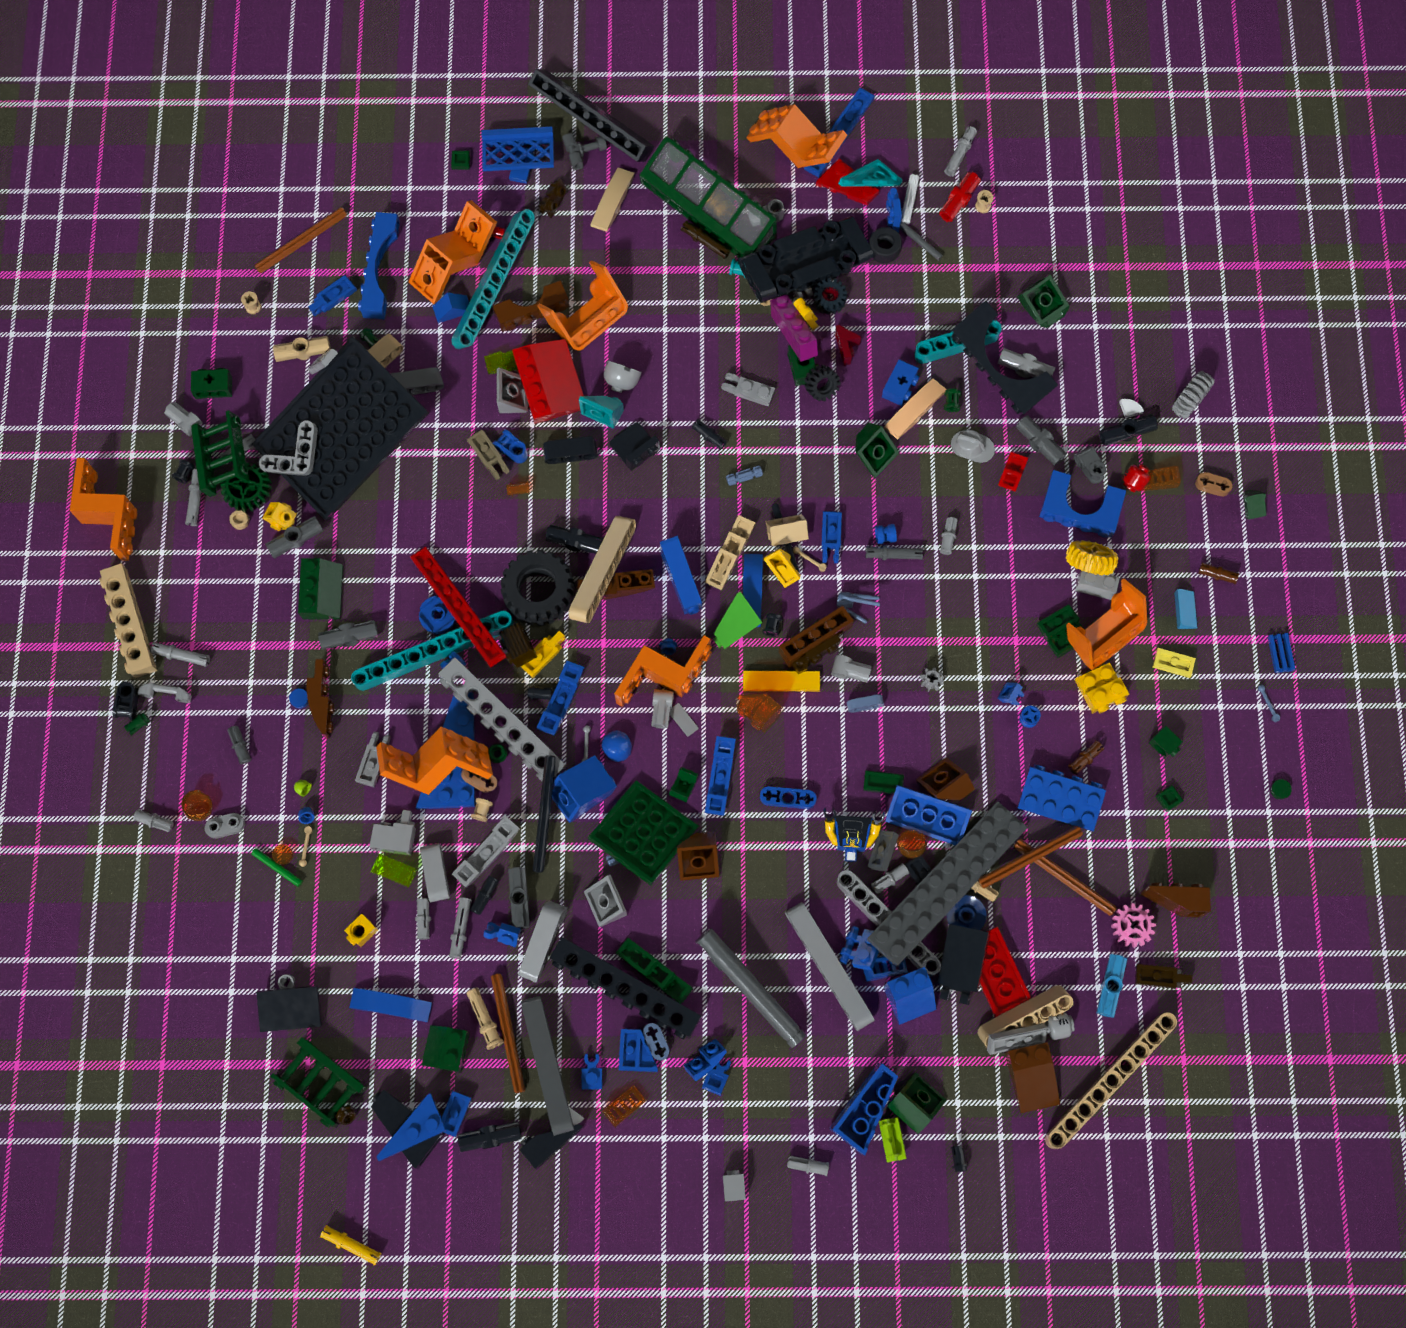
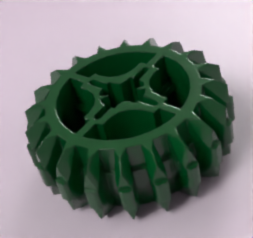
M246 462L249 471L247 483L234 477L220 484L223 489L221 494L224 496V501L237 511L241 508L243 512H246L248 508L254 511L255 506L261 508L260 503L266 504L265 498H270L269 491H272L270 486L272 482L268 478V473L264 472L260 467L258 468L255 463L251 466L250 463ZM251 476L260 479V483L252 481ZM233 491L240 493L242 499L233 496Z

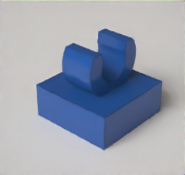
M1006 682L997 699L1002 703L1019 705L1020 703L1016 701V698L1024 697V693L1021 691L1023 687L1018 683Z

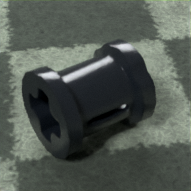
M180 459L179 466L176 472L172 473L171 477L180 483L187 484V478L195 467L188 461Z
M768 613L766 615V627L762 633L769 637H779L780 633L778 630L783 617L778 614Z

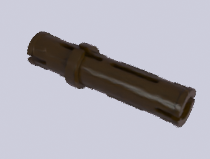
M687 220L682 224L684 227L681 226L680 230L691 236L693 241L700 242L723 257V259L728 257L727 253H730L731 249L704 233L703 229L696 228Z

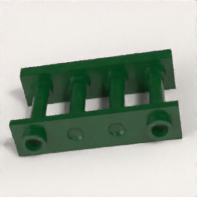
M229 410L226 411V422L209 429L202 427L198 423L191 425L199 490L209 497L217 495V484L237 477L244 483L248 482L247 474L249 471L245 461L241 433L242 423L239 416ZM228 429V438L210 445V436ZM229 445L231 446V454L212 461V452ZM233 461L234 470L214 477V468Z
M301 1037L297 1042L301 1047L299 1054L281 1076L272 1073L270 1077L275 1080L273 1084L280 1090L285 1088L321 1117L319 1121L328 1128L330 1126L337 1128L339 1124L333 1119L337 1115L338 1110L346 1104L353 1094L357 1092L363 1094L367 1087L310 1041ZM312 1055L317 1059L315 1061L316 1064L296 1089L287 1083L288 1079L303 1060ZM327 1067L332 1071L331 1077L315 1098L309 1101L302 1095L318 1073ZM343 1080L348 1084L346 1086L347 1089L327 1114L318 1108L319 1104L337 1081Z

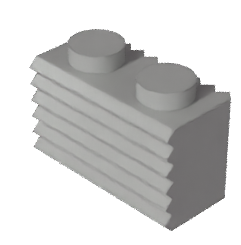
M1081 571L1078 575L1075 591L1111 600L1117 592L1120 578L1111 574L1109 576H1101Z

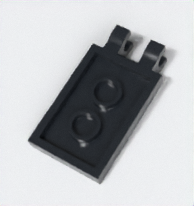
M949 924L937 982L943 985L939 999L950 1001L951 990L962 992L959 1003L970 1005L972 991L978 992L989 932Z

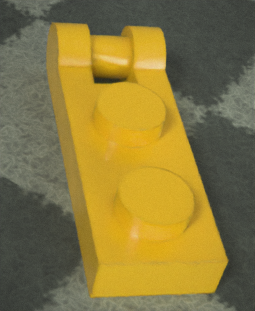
M802 297L798 298L793 305L814 331L819 327L815 322L818 318L810 307L805 305L804 299Z

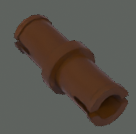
M1203 562L1198 574L1215 578L1214 580L1219 581L1220 579L1235 585L1239 577L1238 572L1236 573L1223 569L1222 566L1215 567Z
M1096 740L1085 751H1081L1079 757L1068 765L1070 771L1077 775L1087 764L1093 763V759L1104 751V747H1101L1102 744Z

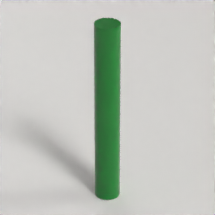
M257 848L252 851L251 855L297 887L301 886L303 881Z

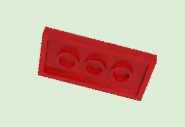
M998 927L987 931L989 932V938L980 979V986L995 1018L1031 999Z

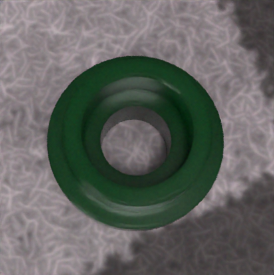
M494 744L488 750L490 761L493 763H502L507 758V750L501 744ZM497 751L501 752L499 757H495L494 754Z

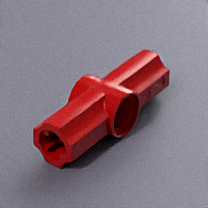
M968 172L961 183L953 188L948 201L939 212L944 221L952 222L960 210L967 206L972 193L981 181L976 173Z

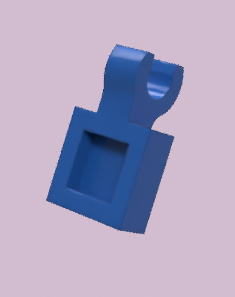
M488 922L487 930H484L483 937L487 939L498 937L497 942L517 947L521 929L504 923L498 926L495 923Z

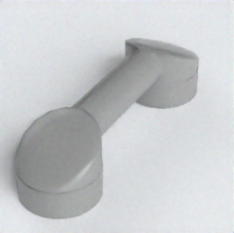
M148 683L140 686L138 689V695L147 698H153L154 691L176 694L175 700L182 703H190L192 698L187 691L175 686Z

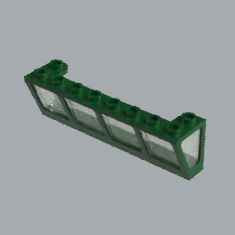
M665 136L639 175L643 186L697 227L703 229L710 237L731 249L730 252L738 258L760 251L763 245H769L777 236V219L772 212L765 211L757 201L753 202L744 191H739L732 182L724 180L716 170L708 168L703 160L696 159L691 151L683 149L675 139Z

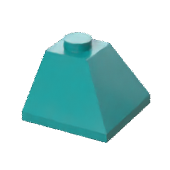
M580 396L579 398L582 415L613 429L615 428L624 411L621 400L608 396Z

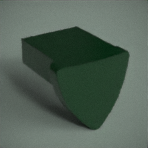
M1246 490L1243 493L1245 517L1248 520L1266 516V493L1257 490Z

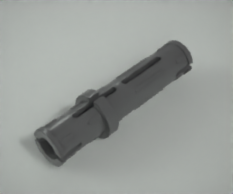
M887 545L882 547L866 546L865 558H882V560L923 559V548L887 547Z

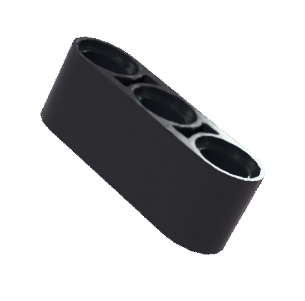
M592 436L552 440L543 443L544 461L546 464L585 461L598 457L597 441Z

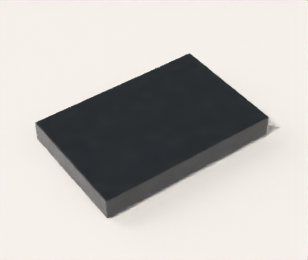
M318 985L256 992L260 1032L321 1027Z

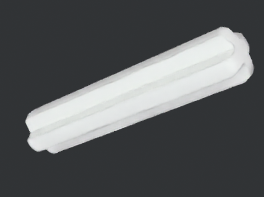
M911 174L902 211L901 222L909 224L919 181V176Z

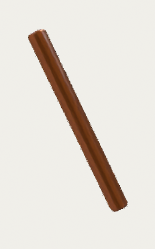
M340 207L254 265L259 273H263L347 216L346 211Z
M1076 826L979 878L978 882L982 888H986L1081 837L1083 832L1079 826Z
M1019 839L1014 845V848L1023 855L1035 849L1022 839ZM1046 856L1034 861V863L1109 916L1113 915L1117 907Z
M500 973L493 974L491 980L513 1089L515 1093H522L525 1091L503 978Z

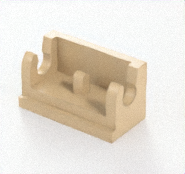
M802 514L765 521L768 540H770L772 546L809 539L807 521Z

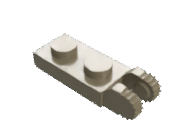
M483 430L467 438L469 445L496 480L500 478L498 472L493 467L497 463H499L505 474L509 473V469L504 463L502 456Z

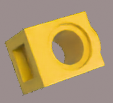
M361 914L344 931L348 934L346 939L353 946L357 943L362 947L378 929ZM359 927H364V934L357 937L355 934L356 930Z

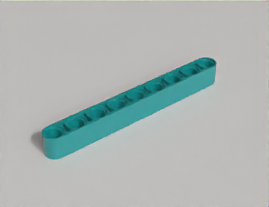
M522 210L512 217L452 336V345L456 349H463L474 343L534 223L535 216L531 210ZM476 306L479 307L480 313L477 311Z
M500 611L480 619L484 626L491 627L489 633L493 638L500 636V631L514 624L510 613L507 611ZM502 619L509 620L505 625L499 624ZM460 627L357 669L352 673L351 680L357 689L362 691L368 690L446 658L452 651L458 653L474 645L470 639L464 638L466 634ZM448 641H456L453 646H446ZM431 648H438L436 653L429 654ZM420 655L417 661H411L412 656ZM396 662H401L402 665L399 668H393ZM379 669H383V670H384V672H383L382 675H380V676H376V675H375V673H376L377 670H379ZM360 677H366L363 683H357Z

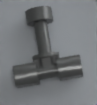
M572 133L562 136L566 151L570 153L569 159L573 170L583 168L581 157H583L584 152L598 148L599 151L607 150L605 139L601 136L596 137L595 142L582 146L580 143L575 142Z

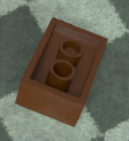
M1048 1042L1005 1052L1020 1114L1060 1105L1055 1070Z

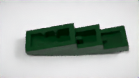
M629 938L626 939L616 952L626 963L680 1004L684 1002L693 990L690 985Z

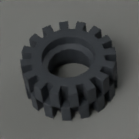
M819 365L816 366V370L812 368V373H807L809 378L804 380L807 392L817 401H826V397L829 400L832 399L831 395L835 396V390L839 391L840 389L837 386L841 384L838 374L825 365H821V367ZM828 378L824 387L817 388V384L821 379Z

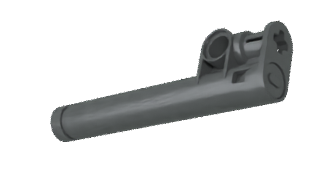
M712 928L704 932L695 941L696 944H699L707 952L710 961L729 977L776 1032L787 1041L786 1043L791 1048L795 1047L805 1038L806 1034L799 1028L796 1022Z

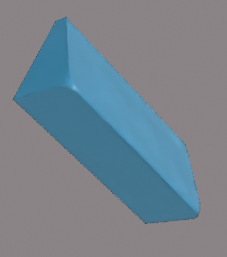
M1177 589L1174 593L1177 628L1197 629L1194 591Z

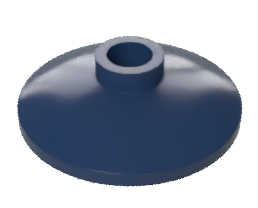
M965 895L950 910L946 917L948 924L981 930L985 925L987 913L979 899ZM963 913H968L970 918L968 920L963 919Z

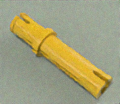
M328 1225L324 1227L325 1232L322 1231L320 1238L335 1244L336 1248H343L373 1265H376L377 1260L381 1257V1252L367 1247L348 1237L347 1233H340Z

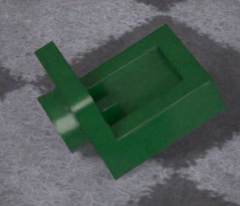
M680 767L669 795L687 802L696 785L698 774Z

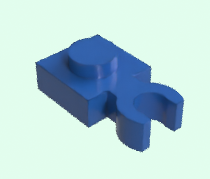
M585 1054L584 1061L588 1067L587 1069H582V1090H602V1068H596V1065L600 1062V1056L596 1054V1060L589 1062L588 1054Z
M728 1060L726 1066H721L718 1063L715 1066L716 1070L712 1069L709 1071L702 1088L721 1096L729 1077L724 1072L729 1070L731 1061Z

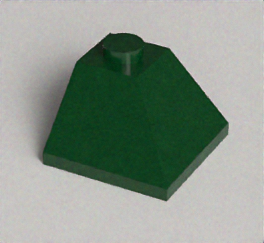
M867 423L856 435L855 452L873 478H876L898 455L899 451L880 425Z

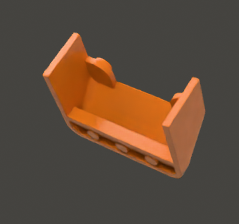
M592 260L589 264L597 275L590 284V292L593 298L568 319L563 313L554 312L540 303L537 305L550 327L562 339H566L567 344L577 351L589 345L628 310V304L607 268Z
M1124 578L1121 580L1122 591L1116 593L1111 599V609L1088 628H1076L1070 623L1066 625L1069 643L1091 670L1100 667L1139 635L1147 625L1146 596Z

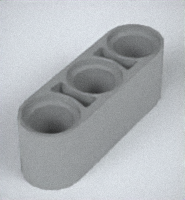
M440 843L420 847L429 901L435 902L449 899L450 892Z

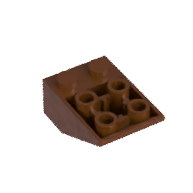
M1151 883V886H1147L1141 892L1143 897L1180 917L1201 918L1211 912L1210 887H1204L1203 884H1191V887H1183L1182 883H1173L1171 886H1163V883Z

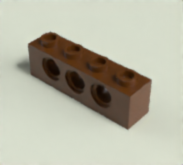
M841 606L780 645L779 654L790 668L793 662L803 657L808 651L834 635L840 636L851 629L854 620L844 606Z

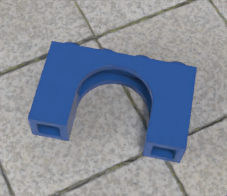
M1053 470L1039 517L1048 522H1059L1065 527L1073 526L1080 528L1083 532H1094L1101 537L1112 538L1116 531L1126 490L1108 485L1104 492L1100 509L1089 515L1079 514L1070 508L1066 499L1071 475Z

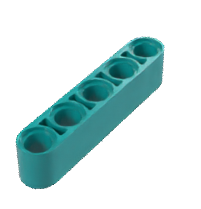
M993 320L987 329L985 345L994 343L999 339L1002 327L996 320ZM989 330H994L996 333H990ZM950 332L919 342L916 346L914 357L918 363L924 364L964 352L963 349L965 348L962 344L954 342L951 337L953 334ZM941 345L944 349H939L937 346ZM919 351H926L927 354H922Z

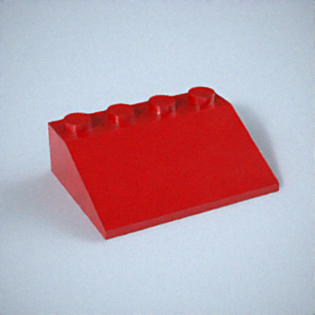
M566 339L530 344L512 350L534 424L581 411L579 398L584 395Z

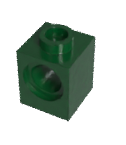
M1167 726L1149 742L1164 759L1169 755L1174 757L1181 750L1179 746L1183 743Z

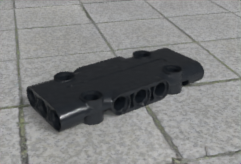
M849 216L836 222L827 221L820 229L813 226L780 238L772 245H763L760 251L756 253L753 252L740 257L738 261L741 271L757 300L763 303L776 297L788 295L789 292L794 290L802 292L817 286L818 283L822 284L824 279L826 282L828 278L833 280L841 273H849L854 267L873 261L874 254L854 217Z

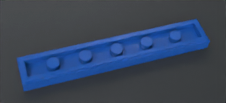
M859 88L828 133L844 130L848 137L873 102L875 95ZM829 163L804 167V170L819 178Z

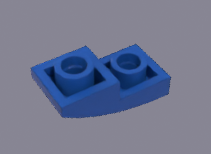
M717 1039L699 1048L701 1055L684 1065L686 1072L695 1082L711 1071L727 1053L726 1049Z

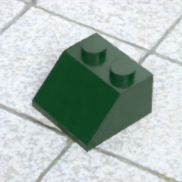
M430 1025L421 1066L461 1073L470 1033L465 1030Z
M916 1072L887 1107L919 1134L947 1100Z

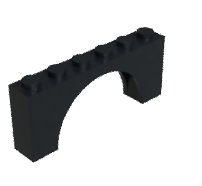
M984 301L951 330L953 334L951 337L957 344L961 343L965 349L963 351L969 358L973 357L976 360V367L981 372L985 371L989 376L987 378L993 386L997 385L1001 390L999 394L1005 400L1009 399L1013 404L1011 408L1016 414L1021 413L1024 415L1055 389L1058 384L1047 371L1032 379L1016 380L1002 375L991 365L985 351V335L989 325L998 314L987 301Z

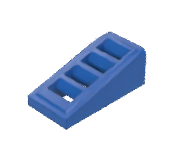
M885 956L877 957L873 967L874 972L873 970L863 969L866 982L908 973L905 959L898 966L899 970H896L895 965L889 961L891 971H888L886 961L889 960ZM878 963H881L883 973H880Z

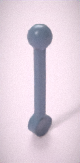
M1259 685L1257 689L1262 693L1270 709L1272 721L1278 722L1280 716L1275 713L1265 692V686Z

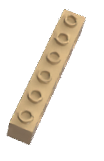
M122 563L100 570L101 578H99L102 588H105L106 591L104 598L107 605H110L111 608L109 615L112 622H115L116 625L114 632L117 639H120L121 642L119 649L127 662L124 663L126 672L135 679L156 672V664L153 654L150 652L151 647L128 570ZM120 584L117 590H113L116 585ZM125 601L122 607H118L121 602ZM127 618H130L129 623L123 624ZM132 635H135L134 640L128 642V639H129ZM140 652V656L133 659L134 655Z

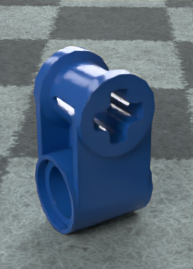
M504 429L501 437L492 444L499 452L505 454L514 462L524 463L528 458L525 444L508 430ZM522 450V453L515 454L516 451Z

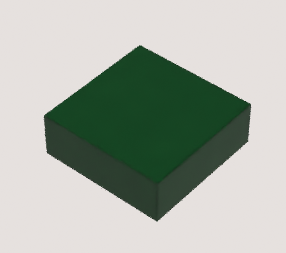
M452 151V170H470V151Z
M1173 785L1155 796L1166 812H1169L1184 801Z

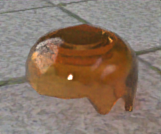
M200 790L189 791L183 796L181 802L182 811L188 819L198 822L206 820L211 815L213 804L208 795Z
M906 830L897 839V848L906 858L920 857L927 847L924 834L915 830Z

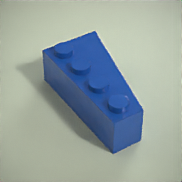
M877 1063L829 1127L831 1131L861 1155L865 1156L867 1153V1148L874 1136L875 1129L882 1117L883 1110L889 1100L898 1075L883 1063Z

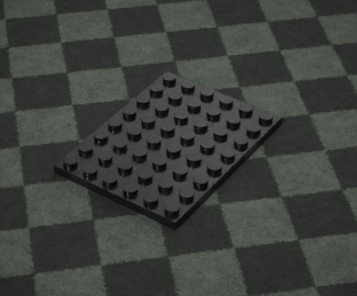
M353 336L342 346L332 361L314 376L252 443L253 447L262 456L279 455L295 457L300 423L310 421L317 426L318 432L312 472L305 476L281 475L326 521L338 511L429 414ZM308 426V428H305V432L311 431V428ZM305 443L302 446V452L307 453L310 445ZM288 460L282 463L283 470H287L290 467ZM269 461L271 465L276 466V463ZM301 465L300 468H307V465Z

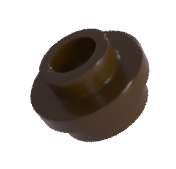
M351 1105L341 1107L337 1112L336 1121L343 1125L352 1123L356 1117L354 1108Z

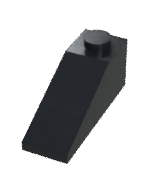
M581 1124L573 1125V1131L555 1136L552 1131L536 1135L533 1138L529 1136L521 1143L523 1147L520 1151L531 1165L538 1169L584 1127Z

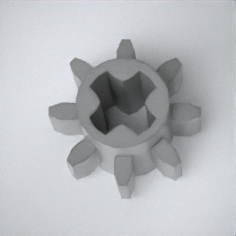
M936 667L930 671L926 668V675H920V679L924 680L921 687L925 686L928 688V692L931 689L938 691V684L943 685L944 683L940 679L943 673H938ZM930 677L934 678L933 683L930 682Z

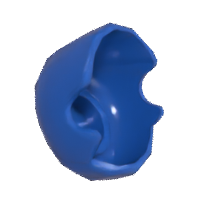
M616 730L609 732L602 739V749L609 760L620 762L630 756L632 743L626 733Z

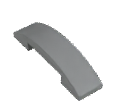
M506 815L492 829L493 832L467 860H464L452 873L466 888L495 861L520 830Z

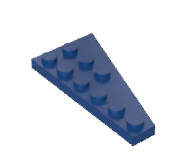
M470 692L468 698L474 700V693ZM453 695L443 728L452 730L475 741L474 715L466 708L468 704L464 701H458ZM456 766L429 795L421 792L416 809L475 807V787L462 779V768ZM467 771V772H469V777H470V778H471L472 776H474V775L472 774V772Z

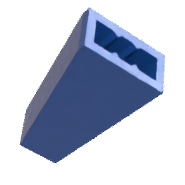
M675 536L661 541V557L684 615L688 613L690 615L696 614L702 609V601L679 538Z

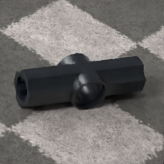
M1150 414L1134 420L1127 419L1121 424L1099 431L1101 443L1104 446H1108L1121 441L1127 442L1131 441L1134 437L1156 431L1158 429L1155 416ZM1125 428L1131 429L1132 432H1127Z
M554 525L548 527L545 538L547 542L563 545L571 551L580 552L582 550L597 554L604 539L586 534L583 530L577 528L565 529Z
M519 1122L500 1126L491 1125L479 1128L476 1131L458 1134L460 1152L479 1148H493L501 1146L503 1143L522 1139Z

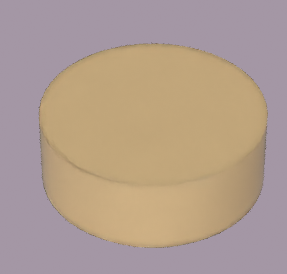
M243 510L234 511L229 519L231 525L238 530L245 529L250 522L249 516Z

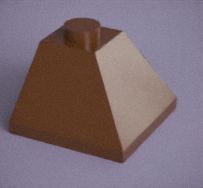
M947 757L916 779L918 784L938 799L960 801L975 790L967 772Z
M715 831L695 833L677 845L680 881L719 877Z

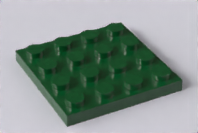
M636 780L589 835L588 840L652 886L678 854L677 845L691 837L698 829V825Z

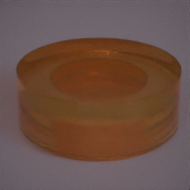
M278 845L272 852V858L276 863L286 865L291 862L293 852L287 845Z

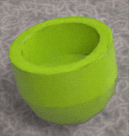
M301 779L295 783L294 790L297 794L304 797L309 793L312 785L308 781Z

